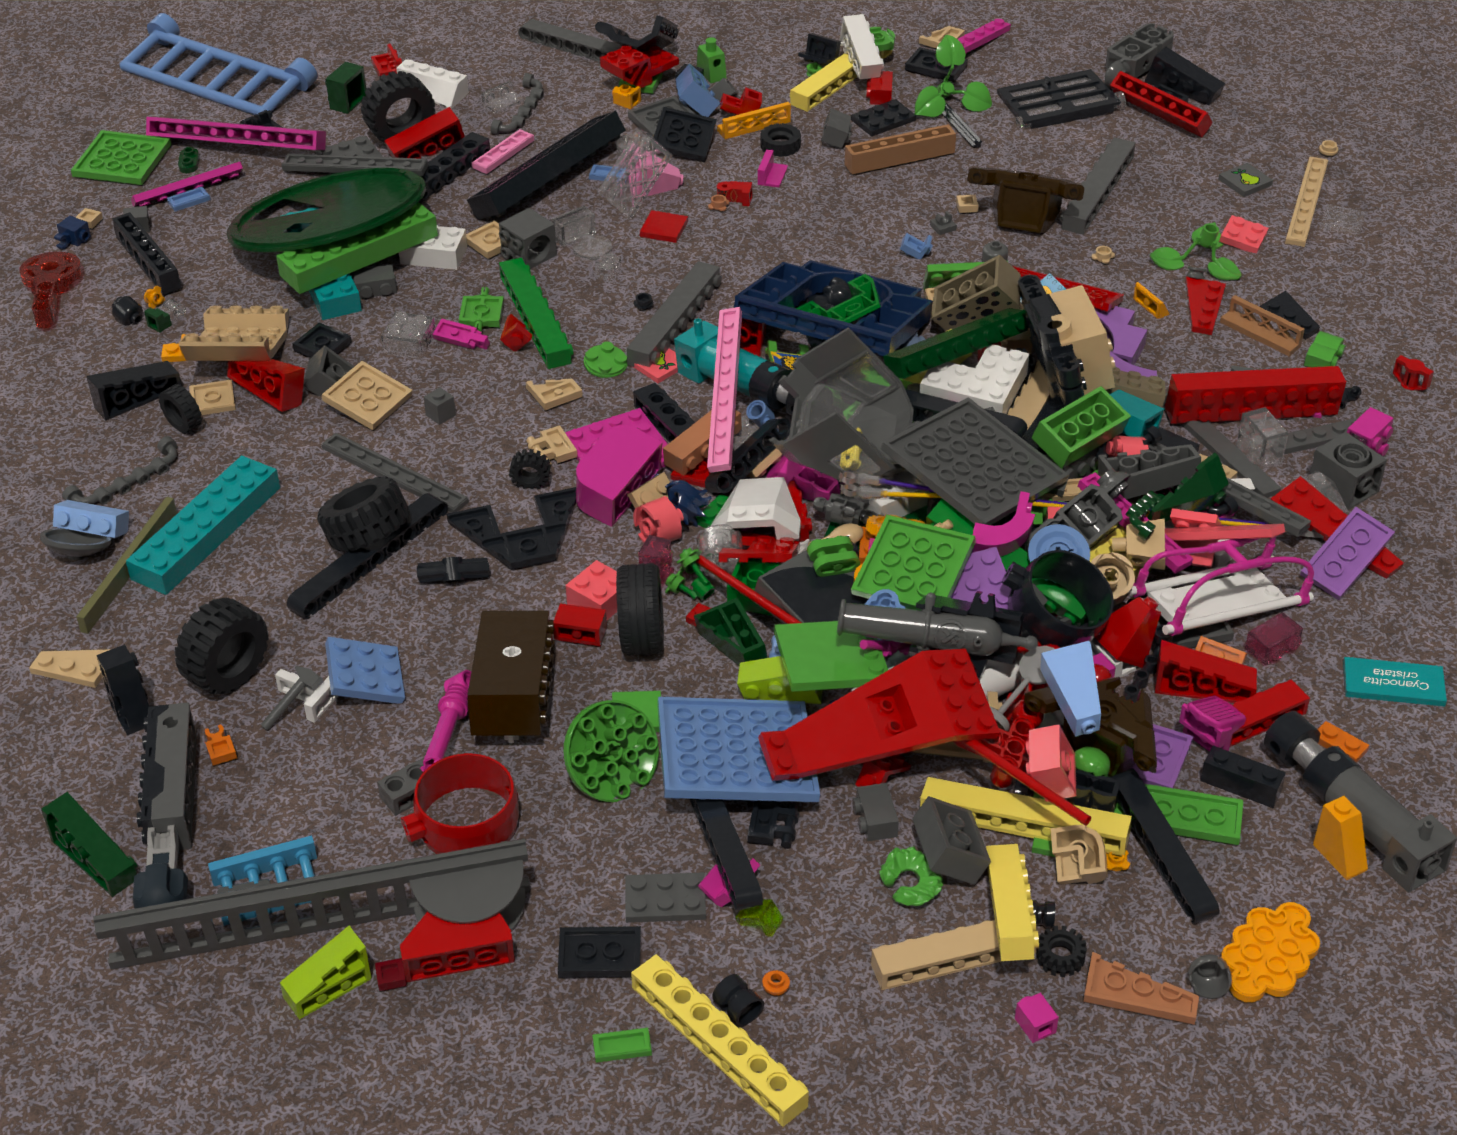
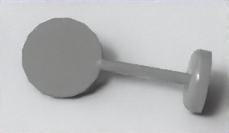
M1038 646L1023 655L1019 662V672L1024 680L999 710L990 706L998 728L1005 731L1010 729L1009 721L1003 714L1028 683L1035 685L1047 683L1040 670L1041 653L1055 650V648Z

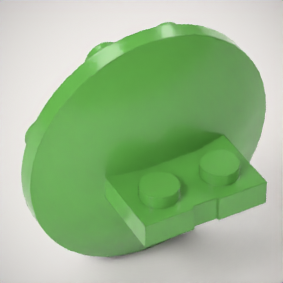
M619 700L596 702L583 709L570 724L564 741V761L571 780L580 791L599 801L618 802L629 797L630 784L643 785L642 789L653 777L659 757L657 735L647 716L632 704Z

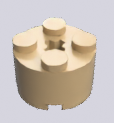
M1111 552L1097 555L1091 563L1102 572L1106 579L1109 577L1113 579L1110 582L1108 581L1113 593L1114 605H1117L1126 599L1135 582L1132 563L1119 553Z

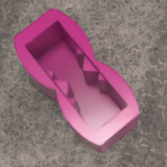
M801 466L794 473L796 487L801 489L802 498L814 501L816 497H824L829 500L831 493L840 494L839 482L836 478L806 466Z

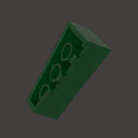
M68 792L41 808L51 841L111 897H114L134 883V876L137 875L136 869L138 868L134 859L131 856L125 855L120 847L113 842Z

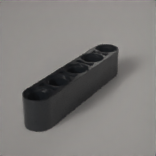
M785 418L769 419L732 453L731 470L712 472L707 476L705 480L707 491L710 493L730 492L740 479H744L776 449L769 441L770 438L775 437L778 441H781L789 436L790 421Z

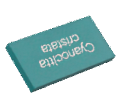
M1344 657L1345 697L1446 706L1447 698L1443 666Z

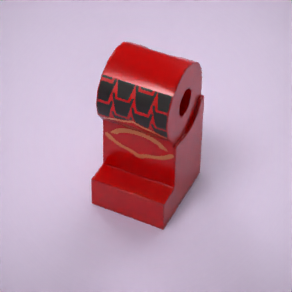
M724 181L716 185L717 195H724L729 202H740L742 206H750L753 197L752 182Z

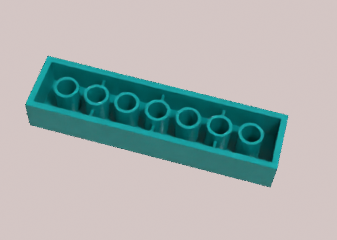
M316 207V208H307L306 210L299 211V212H289V213H287V214H285V215H290V214H295V213H301V212H306V211L317 210L318 207ZM294 223L284 230L283 233L301 232L313 223ZM350 273L309 290L322 320L362 311L359 291Z
M241 455L126 560L130 580L167 595L280 489L277 469Z

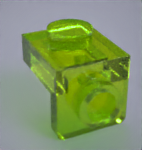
M763 899L762 906L740 910L735 919L742 926H760L766 936L772 937L782 923L783 916L772 899Z

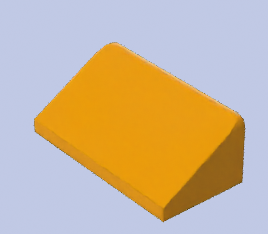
M1139 282L1135 284L1133 299L1157 319L1169 315L1165 304Z

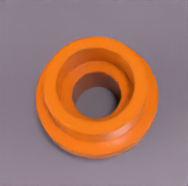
M773 970L764 975L762 986L770 995L780 996L789 989L790 979L786 973Z

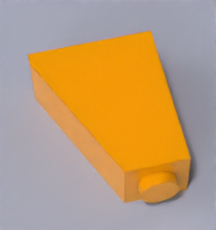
M1345 796L1324 804L1313 845L1346 880H1349L1368 870L1362 814Z

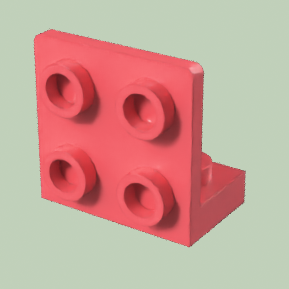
M1173 508L1170 518L1174 528L1222 526L1216 514ZM1218 540L1174 542L1184 549L1205 547L1208 544L1218 542ZM1215 553L1189 554L1193 558L1191 565L1211 568Z

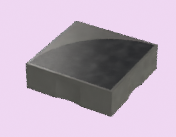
M806 550L758 577L754 590L802 623L838 621L842 599H845L846 603L865 604L868 601V598L852 595L851 588L854 583L855 570L849 573L820 577L816 574L813 567L814 562L810 560Z

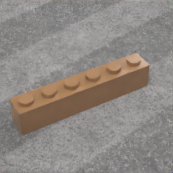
M947 124L846 145L845 166L851 174L955 153L956 133Z

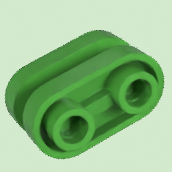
M847 536L815 539L806 550L810 560L814 562L813 567L816 574L820 577L849 573L860 565L859 557L853 551V544Z

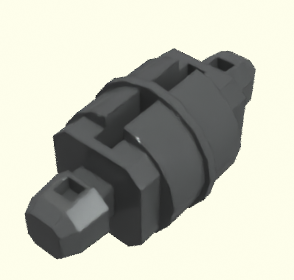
M831 493L829 500L824 497H816L813 503L815 510L826 512L825 520L840 526L849 523L859 525L861 521L863 524H866L869 516H877L874 511L864 510V501L841 494Z

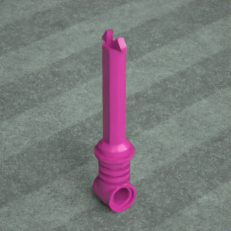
M464 670L444 682L446 693L438 703V710L441 716L425 755L424 766L420 768L422 772L444 758L457 720L463 719L467 715V694L471 671Z

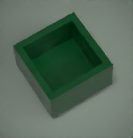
M344 62L325 79L331 110L349 114L362 102L363 96H366L365 91L367 88L364 66Z

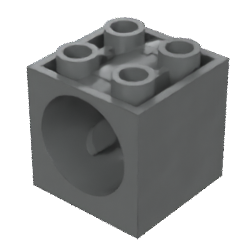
M531 208L499 223L500 252L505 259L512 260L522 257L525 265L528 264L530 269L557 256L555 224Z

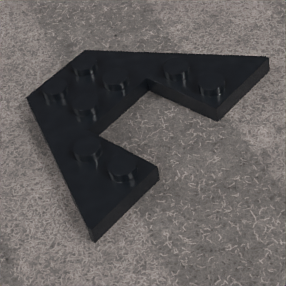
M576 487L534 495V502L543 525L500 533L491 505L447 513V521L511 570L555 561L576 503Z

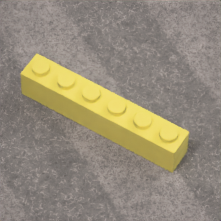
M1018 844L986 846L991 860L987 870L1001 961L1035 959L1034 948H1039L1038 931H1036V918L1033 912L1030 884H1028L1025 855L1019 854Z

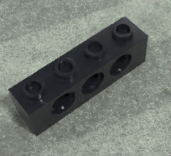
M656 383L633 391L634 407L636 409L641 408L657 431L669 443L695 423L689 414L683 411L677 402L672 400L666 391L661 389Z

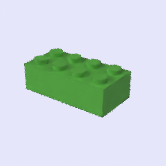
M1100 386L1040 421L1032 439L1062 469L1122 433L1131 415Z

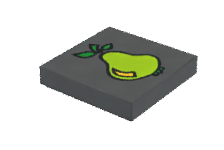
M1249 163L1219 174L1218 180L1243 197L1270 187L1273 184L1271 178Z

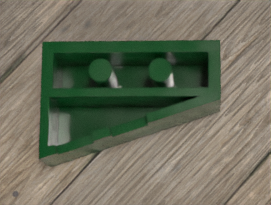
M738 598L694 615L698 633L738 666H740L741 662L768 658L765 644Z

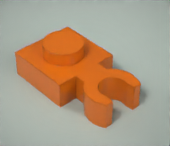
M221 724L218 725L219 731L215 734L210 733L208 728L205 729L207 739L205 744L213 766L237 759L230 735L225 736L224 727Z

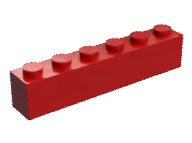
M1122 71L1117 74L1110 84L1117 97L1199 137H1203L1212 125L1208 112Z

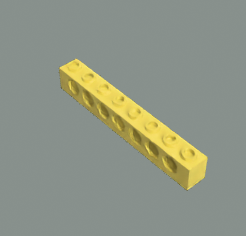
M656 954L631 972L632 988L781 1126L784 1127L808 1107L809 1091L805 1084L800 1080L796 1081L783 1064L776 1063L763 1046L755 1044L743 1028L735 1026L724 1011H719L715 1008L705 994H700L693 988V985L686 977L682 978L674 970L670 962L663 961Z

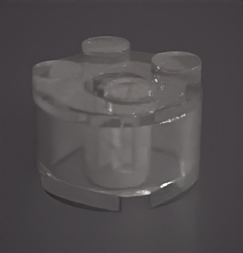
M718 524L709 526L705 529V533L697 536L698 555L704 556L729 574H732L738 559L728 558V562H719V552L722 548L743 549L742 535L739 530L736 532L729 525ZM700 566L706 576H715Z

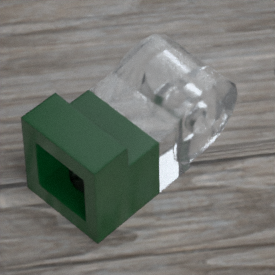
M167 299L157 309L150 307L144 311L147 326L161 333L185 316L186 307L173 299Z

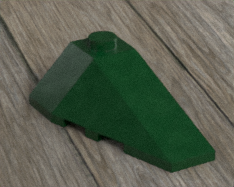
M1214 452L1195 468L1197 472L1190 479L1185 477L1174 493L1169 492L1150 510L1147 518L1150 521L1165 519L1166 522L1171 520L1172 508L1200 512L1209 509L1215 503L1220 504L1227 495L1225 491L1229 483L1219 455Z

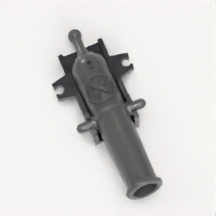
M977 591L973 601L968 602L938 596L930 592L916 603V608L921 610L846 603L845 599H842L840 603L837 635L840 636L844 632L912 644L909 651L915 653L926 650L966 649L973 667L977 669L978 678L982 676L988 660L1013 665L1017 660L1019 647L1034 650L1038 646V640L1034 636L1020 637L1024 612L996 607L995 594L992 593L988 594V602H983L981 600L983 592Z

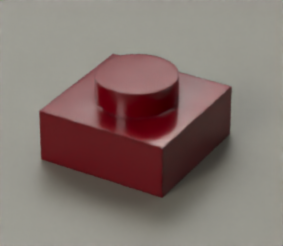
M402 958L375 963L379 991L406 986Z

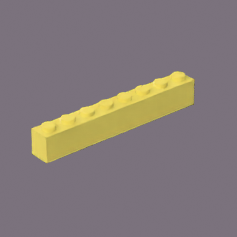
M893 50L879 51L880 58H886L892 54ZM844 53L791 89L790 104L808 112L858 76L853 69V63H850L848 60V54Z
M932 777L927 778L920 798V807L927 797L930 796L971 810L978 828L1029 838L1035 837L1052 841L1051 828L1083 825L1051 802H1046L1045 799ZM1074 805L1091 816V821L1087 827L1097 831L1103 838L1106 853L1112 852L1115 855H1125L1130 836L1132 816Z

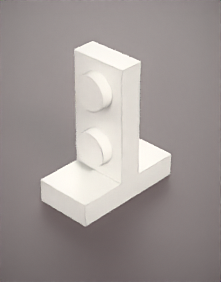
M280 669L275 674L278 691L285 694L299 679L297 674ZM328 676L315 691L306 685L296 698L305 701L306 718L315 723L338 696L331 695Z

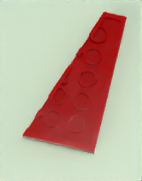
M1013 266L1020 273L1021 277L1036 275L1041 281L1047 276V274ZM1053 276L1066 289L1083 285L1092 305L1106 312L1123 301L1124 294Z

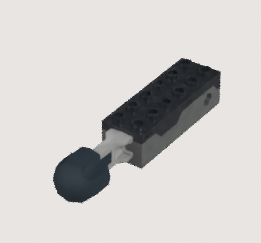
M189 702L148 706V717H144V730L147 734L142 736L145 754H141V766L144 769V773H140L139 776L140 786L143 790L138 793V803L141 812H137L138 828H143L141 836L142 843L147 844V863L145 872H140L134 876L133 904L135 909L187 899L188 877L183 870L177 868L179 850L192 849L197 732Z

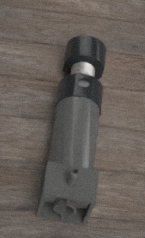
M1297 711L1283 714L1270 726L1263 743L1265 747L1288 767L1300 764L1305 769L1303 783L1324 803H1329L1345 796L1361 812L1364 838L1385 856L1382 869L1408 893L1447 871L1457 837L1434 816L1429 814L1418 820L1339 746H1332L1324 750L1318 744L1321 733Z

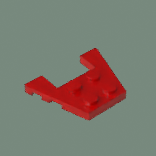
M737 530L733 534L732 544L750 547L747 550L722 548L719 552V562H728V558H737L739 562H748L751 558L762 559V562H786L798 554L800 551V541H794L790 537H783L777 540L776 537Z

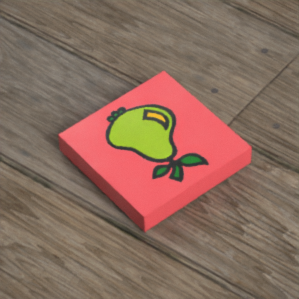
M669 348L666 353H660V360L657 364L652 363L650 367L634 363V368L656 383H660L678 372L676 352Z

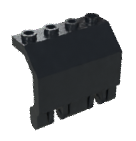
M656 15L652 33L640 40L630 38L627 32L611 24L597 22L595 25L596 31L609 37L610 40L623 46H631L643 52L652 46H658L661 49L673 43L679 33L678 25Z

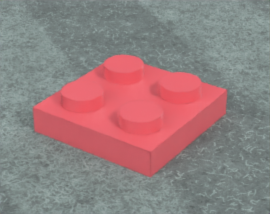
M1232 215L1221 234L1219 242L1257 254L1269 228Z

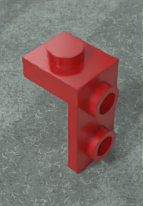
M510 314L507 316L500 340L511 350L518 351L532 339L533 335L525 329V325L520 320Z
M900 754L865 762L855 785L861 787L886 783L889 775L909 771L911 765Z

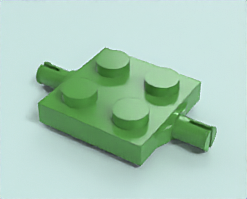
M482 287L480 295L463 296L459 323L476 327L480 332H482V327H500L504 296L488 295V287H485V290Z

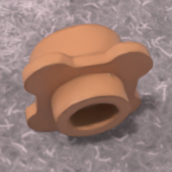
M714 195L711 197V204L708 205V208L710 210L725 211L727 209L726 206L729 205V200L724 195Z

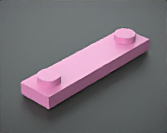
M519 129L473 161L472 168L488 174L532 143L534 135Z

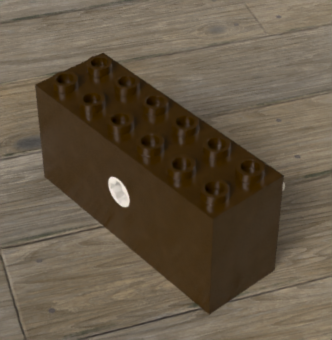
M549 610L482 611L467 694L471 736H504V739L509 740V743H514V740H519V736L541 735L542 725H547L548 696H550V682H552L555 640H553L552 636L554 634V620H550Z

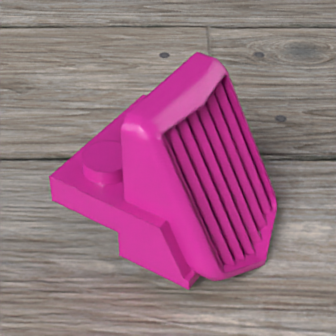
M1217 696L1199 699L1188 704L1184 703L1179 723L1184 725L1183 733L1194 736L1193 740L1208 751L1211 750L1213 745L1229 751L1232 734L1242 727L1246 721L1244 714L1232 704Z

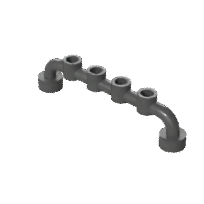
M525 73L523 77V87L531 88L532 85L535 87H532L530 95L526 96L523 106L520 105L517 115L512 117L511 124L503 125L502 121L494 119L491 124V134L499 135L500 132H512L517 127L523 128L525 118L529 119L532 109L537 107L538 99L541 100L544 96L542 83L534 79L533 74Z
M165 436L157 444V448L166 455L165 457L154 458L150 465L144 468H135L132 474L125 478L117 477L111 485L105 488L98 487L88 497H82V491L75 485L68 486L63 491L62 497L65 501L72 500L88 504H94L99 501L104 505L112 500L111 494L117 491L121 495L131 490L130 484L137 481L142 485L150 480L151 473L156 471L161 475L169 470L168 465L177 457V443L170 436Z

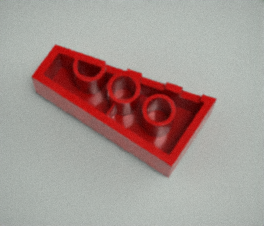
M271 359V361H228V378L279 411L283 412L293 409L302 404L305 368Z

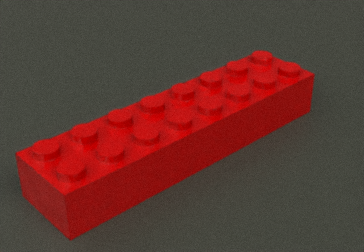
M1339 366L1171 374L1165 410L1171 424L1199 420L1202 422L1312 417L1315 413H1321L1322 416L1337 415L1347 382Z

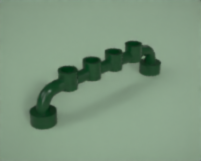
M1152 490L1147 495H1144L1141 500L1139 499L1125 514L1129 517L1132 526L1139 531L1137 536L1144 541L1152 534L1156 525L1149 520L1143 523L1140 519L1144 518L1147 513L1149 514L1150 510L1165 497V495L1156 494Z

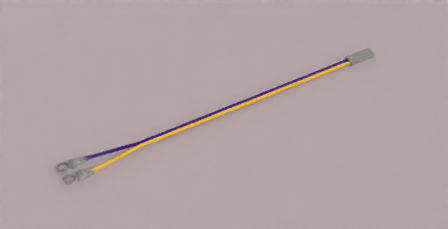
M843 472L839 474V482L845 483V485H841V494L849 497L859 495L862 499H880L882 497L887 498V496L941 498L936 493L887 492L881 488L871 487L887 484L934 492L927 486L886 480L880 476L868 473L854 474L852 472ZM1035 499L1031 503H1033L1032 506L1063 507L1068 502ZM1219 518L1221 525L1228 526L1269 524L1268 522ZM1306 530L1303 534L1300 535L1306 537L1324 538V536H1322L1315 530Z

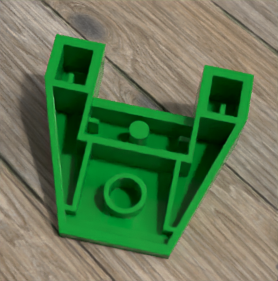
M863 274L847 282L853 296L852 298L828 310H825L812 300L796 309L850 323L880 308L881 299L873 278Z

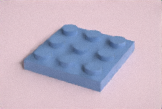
M327 638L325 646L331 695L396 704L403 703L405 694L398 647L343 638Z

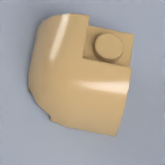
M1085 825L1051 828L1052 854L1056 857L1057 882L1059 884L1085 881L1088 884L1103 881L1108 877L1106 849L1103 838L1097 831Z

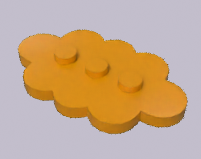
M1295 902L1283 903L1275 911L1266 907H1257L1248 913L1245 924L1234 929L1231 938L1232 943L1226 945L1221 954V957L1226 961L1231 971L1232 985L1230 992L1234 997L1244 1002H1255L1260 1000L1265 993L1275 997H1284L1293 992L1296 979L1302 978L1308 973L1310 959H1313L1318 954L1320 947L1318 935L1309 929L1311 916L1307 908Z

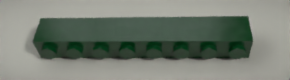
M1004 309L883 356L884 364L898 378H908L1028 331L1026 312L1020 309Z

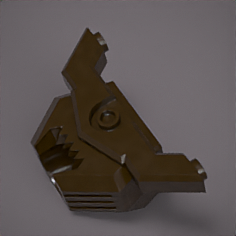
M970 168L967 181L972 184L995 185L993 206L997 226L1038 233H1046L1061 210L1062 198L1080 201L1083 199L1085 189L1082 185L1066 179L997 168Z
M1120 677L1096 681L1101 709L1100 730L1075 737L1064 716L1063 732L1075 752L1077 748L1094 747L1103 751L1109 757L1111 763L1108 773L1110 777L1131 769L1135 764L1142 771L1156 773L1157 757L1150 697L1143 689L1139 692L1135 703L1131 699L1126 700L1125 695L1119 697L1115 689L1122 684ZM1050 687L1026 692L1024 695V703L1032 712L1046 714L1061 710Z

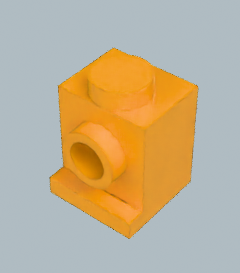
M622 84L620 87L615 86L612 91L613 103L632 109L641 102V87L637 86L634 88L627 84Z

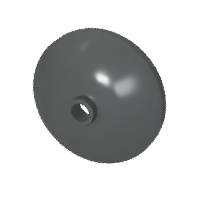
M63 528L48 529L40 534V540L45 546L58 554L68 556L70 560H81L84 556L94 555L111 544V537Z

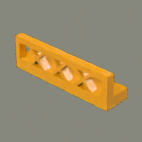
M785 102L722 119V124L717 125V131L724 139H729L763 130L771 124L791 122V104Z

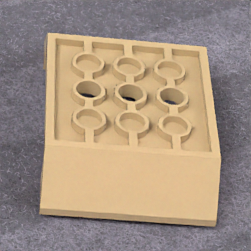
M210 306L203 314L205 330L200 336L196 333L186 334L179 341V347L186 361H271L287 337L289 309H283L282 306H272L270 309H262V306H251L250 308H242V306H231L230 308Z

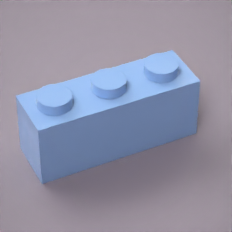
M66 500L54 505L53 527L112 538L119 537L128 532L129 511L72 500Z

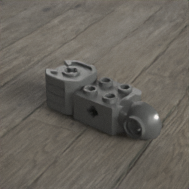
M1154 23L1145 24L1134 31L1133 35L1128 34L1107 48L1105 85L1112 89L1110 84L1120 71L1135 78L1148 71L1156 54L1165 47L1172 50L1173 31H1169L1168 34L1167 29L1157 25V28H1155Z
M1113 468L1107 471L1097 481L1100 486L1090 484L1059 509L1052 519H1047L1031 532L1024 544L1023 550L1028 552L1032 537L1040 529L1055 524L1070 526L1080 532L1086 539L1089 549H1091L1117 528L1123 519L1121 509L1115 504L1113 499L1118 497L1129 486L1127 481L1131 475L1122 471L1116 472Z

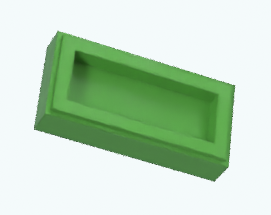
M648 1028L593 1034L596 1062L652 1055Z

